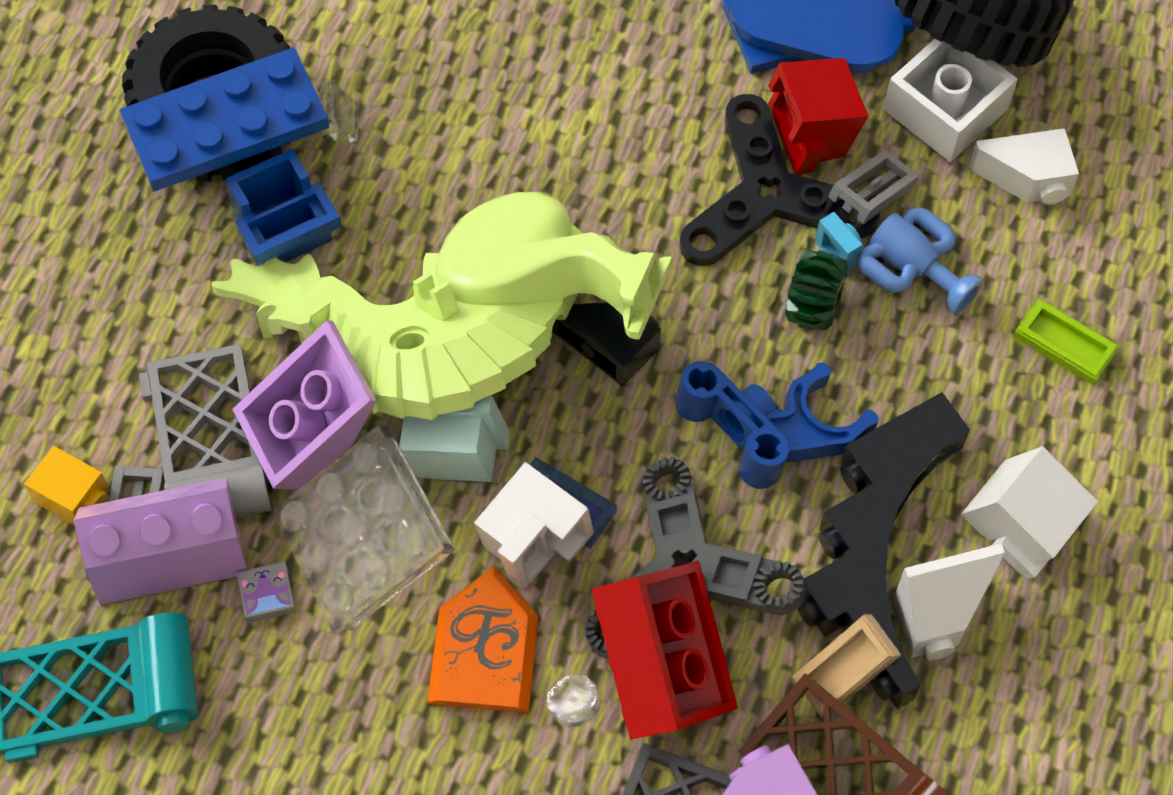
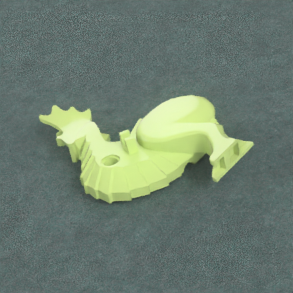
M515 192L485 202L463 216L445 238L440 252L425 254L423 276L413 281V297L398 304L386 306L372 304L365 300L351 286L336 277L328 276L321 278L316 262L310 254L305 255L296 264L283 262L276 257L266 261L262 266H254L236 258L231 259V278L227 281H213L211 285L214 293L218 296L238 299L260 307L256 315L263 339L272 338L274 334H284L288 329H292L298 332L300 342L303 343L326 320L334 321L377 400L371 410L372 414L379 411L401 419L405 416L434 420L437 415L474 408V402L506 389L507 383L536 367L535 359L551 345L550 339L552 338V327L555 320H566L578 293L593 294L608 302L623 315L624 329L627 336L632 339H640L672 267L673 259L672 257L658 258L657 253L641 252L632 254L618 248L610 237L593 232L583 234L572 224L565 204L542 192Z

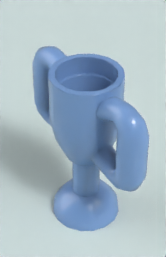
M920 207L908 210L903 216L898 213L890 215L876 230L869 245L860 251L857 259V265L863 274L884 290L892 293L905 291L912 284L915 277L924 278L927 276L948 293V307L954 316H957L976 297L984 283V279L978 275H966L959 278L938 262L939 256L949 252L955 246L956 234L948 224L929 210ZM914 223L920 226L930 235H932L935 239L938 240V242L931 243L926 238V236L918 228L914 226ZM879 257L893 269L900 271L901 275H895L874 258Z

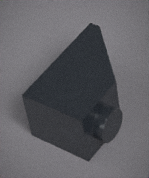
M608 302L573 304L566 320L556 319L552 327V332L622 387L660 349L661 328H659L657 321L651 315L640 339H632L625 333L623 315Z

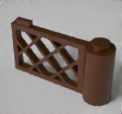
M804 673L739 750L745 757L752 751L760 748L769 736L789 734V746L798 760L796 733L825 731L827 759L801 761L799 764L802 769L828 767L830 795H837L835 767L863 764L865 766L867 793L852 795H951L806 673ZM809 690L823 702L824 723L796 725L795 705ZM831 709L845 721L832 722ZM787 716L788 726L777 727ZM832 730H857L862 735L864 756L835 759ZM870 742L885 755L871 756ZM894 762L909 774L895 791L874 793L872 764Z

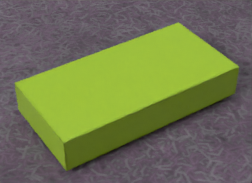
M1038 298L1013 335L1015 339L1093 386L1120 348L1119 345Z

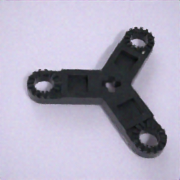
M741 94L731 99L727 104L725 124L742 182L683 228L679 247L682 256L688 262L698 266H708L719 261L773 217L818 229L819 221L835 212L844 224L849 223L856 229L860 238H865L876 230L880 213L864 224L852 223L844 215L845 210L842 207L845 201L841 198L834 202L828 197L833 188L832 184L789 173L768 104L759 96ZM743 109H751L757 112L760 118L754 123L746 124L740 122L735 114ZM763 184L768 188L776 185L777 197L775 198L770 194L762 197L760 195L761 185ZM704 234L710 236L716 245L708 251H699L692 247L690 240L694 236Z

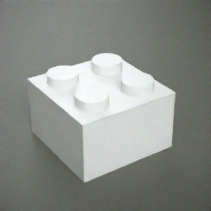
M934 39L890 78L883 110L951 163L1008 110L1018 79L993 60L985 61L976 58L973 54L963 53L952 48V45L944 41L940 42Z

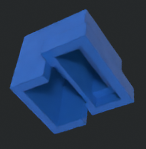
M293 148L225 179L234 216L237 219L235 220L237 231L257 265H263L266 261L275 257L283 262L290 261L331 242V231L342 227L340 216L320 182L311 186L309 175Z

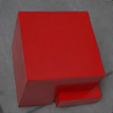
M845 58L779 63L768 85L770 91L774 92L768 102V106L793 172L796 175L812 173L819 161L845 157L869 117Z

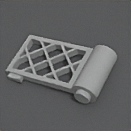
M241 344L147 362L148 372L139 373L144 402L153 401L165 479L164 489L168 490L228 477L236 518L272 511L265 472L244 431L240 430L242 427L237 417L230 424L213 415L226 398L238 404L250 393ZM234 359L236 370L224 384L206 375L214 363ZM180 370L190 376V378L175 394L161 386L159 374ZM199 382L217 392L203 409L186 400ZM237 384L239 386L240 393L234 390ZM163 398L169 401V403L166 406H164ZM179 407L196 416L183 434L167 425V422ZM206 422L223 431V434L210 449L193 440ZM236 438L249 446L251 456L230 461L220 454L230 441ZM170 439L176 441L172 447L170 444ZM185 448L203 457L195 468L175 472L173 462Z

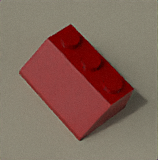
M700 561L591 589L596 606V614L600 622L609 657V665L613 672L622 707V715L626 722L630 740L677 731L738 709Z

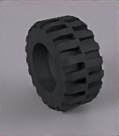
M894 0L895 5L899 7L904 17L910 18L912 24L920 30L927 31L936 40L944 41L952 45V48L963 53L973 54L976 58L985 61L993 60L1000 65L1006 66L1014 64L1017 67L1035 65L1048 56L1074 4V0Z
M214 4L203 5V10L191 12L190 7L179 10L177 17L169 20L166 16L154 24L156 30L152 33L146 31L136 42L138 50L132 49L125 62L127 69L122 74V87L126 106L189 85L203 77L217 75L290 49V45L285 43L284 36L276 27L272 25L267 27L266 19L252 12L246 16L241 8L227 6L226 10H220ZM281 146L196 176V180L211 182L213 175H222L223 181H225L226 178L236 174V172L246 170L259 164L266 158L270 159L281 154Z

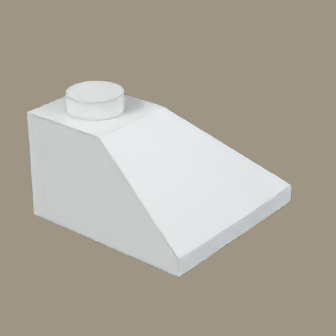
M1002 543L904 568L891 604L911 658L925 655L926 659L931 661L947 657L955 652V646L959 645L1005 554Z

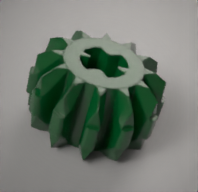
M806 250L800 256L792 276L785 304V314L788 321L798 324L799 327L823 331L833 324L845 289L848 270L846 260L824 251Z

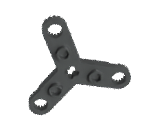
M662 457V460H655L652 466L646 467L647 471L643 474L642 484L644 486L657 556L632 578L676 567L677 562L681 559L688 563L700 561L710 600L775 615L789 614L802 605L807 592L806 584L801 571L795 565L793 566L787 561L784 563L763 558L762 555L707 543L693 478L687 465L682 460H676L675 457L670 459ZM675 474L681 477L679 480L680 484L676 485V489L672 488L671 492L669 490H666V493L663 490L659 492L656 488L657 481L665 475ZM785 578L793 582L794 587L791 588L792 592H788L787 597L785 595L782 596V599L780 597H776V599L773 596L769 597L767 588L774 580ZM595 610L593 611L594 614L588 617V623L585 624V636L596 654L609 659L605 642L599 639L601 626Z

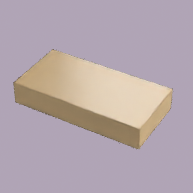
M864 614L792 677L797 683L806 673L840 703L844 704L900 657L901 654L873 615ZM808 690L805 696L820 717H824L823 702Z

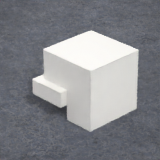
M1042 446L1006 459L961 515L989 541L996 539L992 546L1002 543L1005 551L1003 558L1025 578L1031 579L1038 575L1049 559H1053L1098 501Z
M526 462L474 522L483 546L501 560L508 579L523 591L555 555L554 552L570 563L594 534L588 508Z

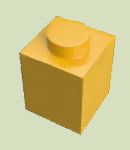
M54 445L24 483L34 503L75 525L74 518L80 507L104 503L109 500L108 493L110 489L102 472Z

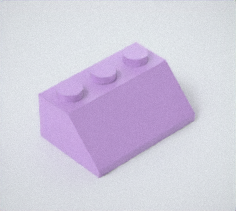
M228 477L80 507L74 518L84 568L99 605L237 577L236 572L248 570Z

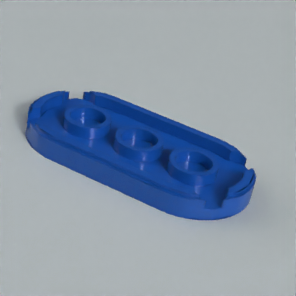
M731 0L729 14L731 22L739 30L738 34L749 44L806 61L845 58L851 73L874 71L875 67L882 64L885 66L893 61L900 50L903 38L901 17L896 9L886 0Z

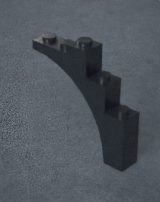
M943 392L845 446L841 461L842 466L840 467L841 476L851 491L857 492L859 490L860 492L824 511L819 528L821 531L818 534L819 541L829 557L832 559L839 557V559L804 578L807 592L804 602L798 608V612L804 622L811 628L817 625L824 637L839 628H842L844 632L864 614L873 615L901 656L870 682L878 696L883 700L890 698L897 709L915 699L921 684L901 650L889 614L885 580L888 540L893 524L910 494L934 468L963 449L969 434V427Z

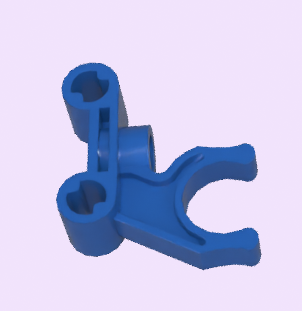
M705 361L693 362L683 370L675 399L677 411L686 420L700 422L711 418L743 451L738 467L739 474L746 484L757 489L768 488L774 485L780 479L785 463L843 454L847 444L873 431L879 421L878 415L871 410L864 411L855 423L846 427H832L823 424L812 415L808 409L806 398L812 392L827 385L831 369L825 363H817L810 372L792 381L785 399L784 411L776 408L772 397L761 386L751 384L740 391L718 367Z

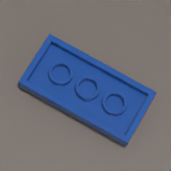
M295 47L119 109L153 192L330 128L328 116Z

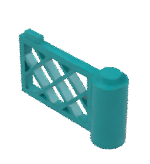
M154 614L140 620L138 625L0 653V754H5V759L8 763L39 757V748L149 725L158 726V730L163 733L181 732L190 727L189 722L194 721L199 716L188 617L184 614ZM128 642L129 657L116 674L98 662L111 645ZM92 650L89 655L83 651ZM74 653L83 659L84 662L65 684L50 674L49 671L61 656ZM43 660L39 665L33 662ZM25 663L34 672L19 691L14 694L3 686L2 666ZM94 667L111 680L92 703L75 690ZM130 673H131L132 685H131L130 683H128L127 681H125L126 678L129 676ZM46 678L59 687L61 691L45 711L41 713L25 700L42 679ZM122 686L133 694L135 713L112 717L102 709L119 687ZM4 694L11 699V701L7 704L6 707L4 703ZM71 696L86 706L88 710L76 725L62 728L52 719ZM20 706L38 718L25 736L7 739L6 722ZM97 715L103 718V720L93 722ZM47 726H50L52 729H54L43 732Z

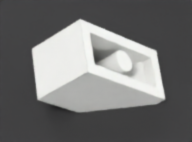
M1065 128L976 141L970 160V167L974 173L1025 202L1042 201V203L1047 205L1059 203L1068 196H1071L1079 176Z

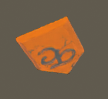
M495 566L439 607L427 701L429 705L529 713L539 616Z

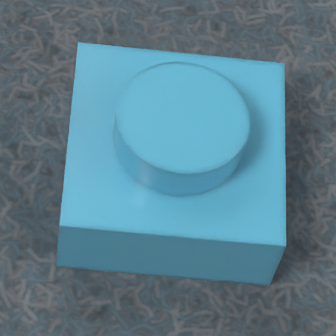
M832 212L819 221L815 243L822 251L835 254L836 257L846 260L847 272L858 266L857 259L863 244L856 229L849 223L844 224L837 214Z

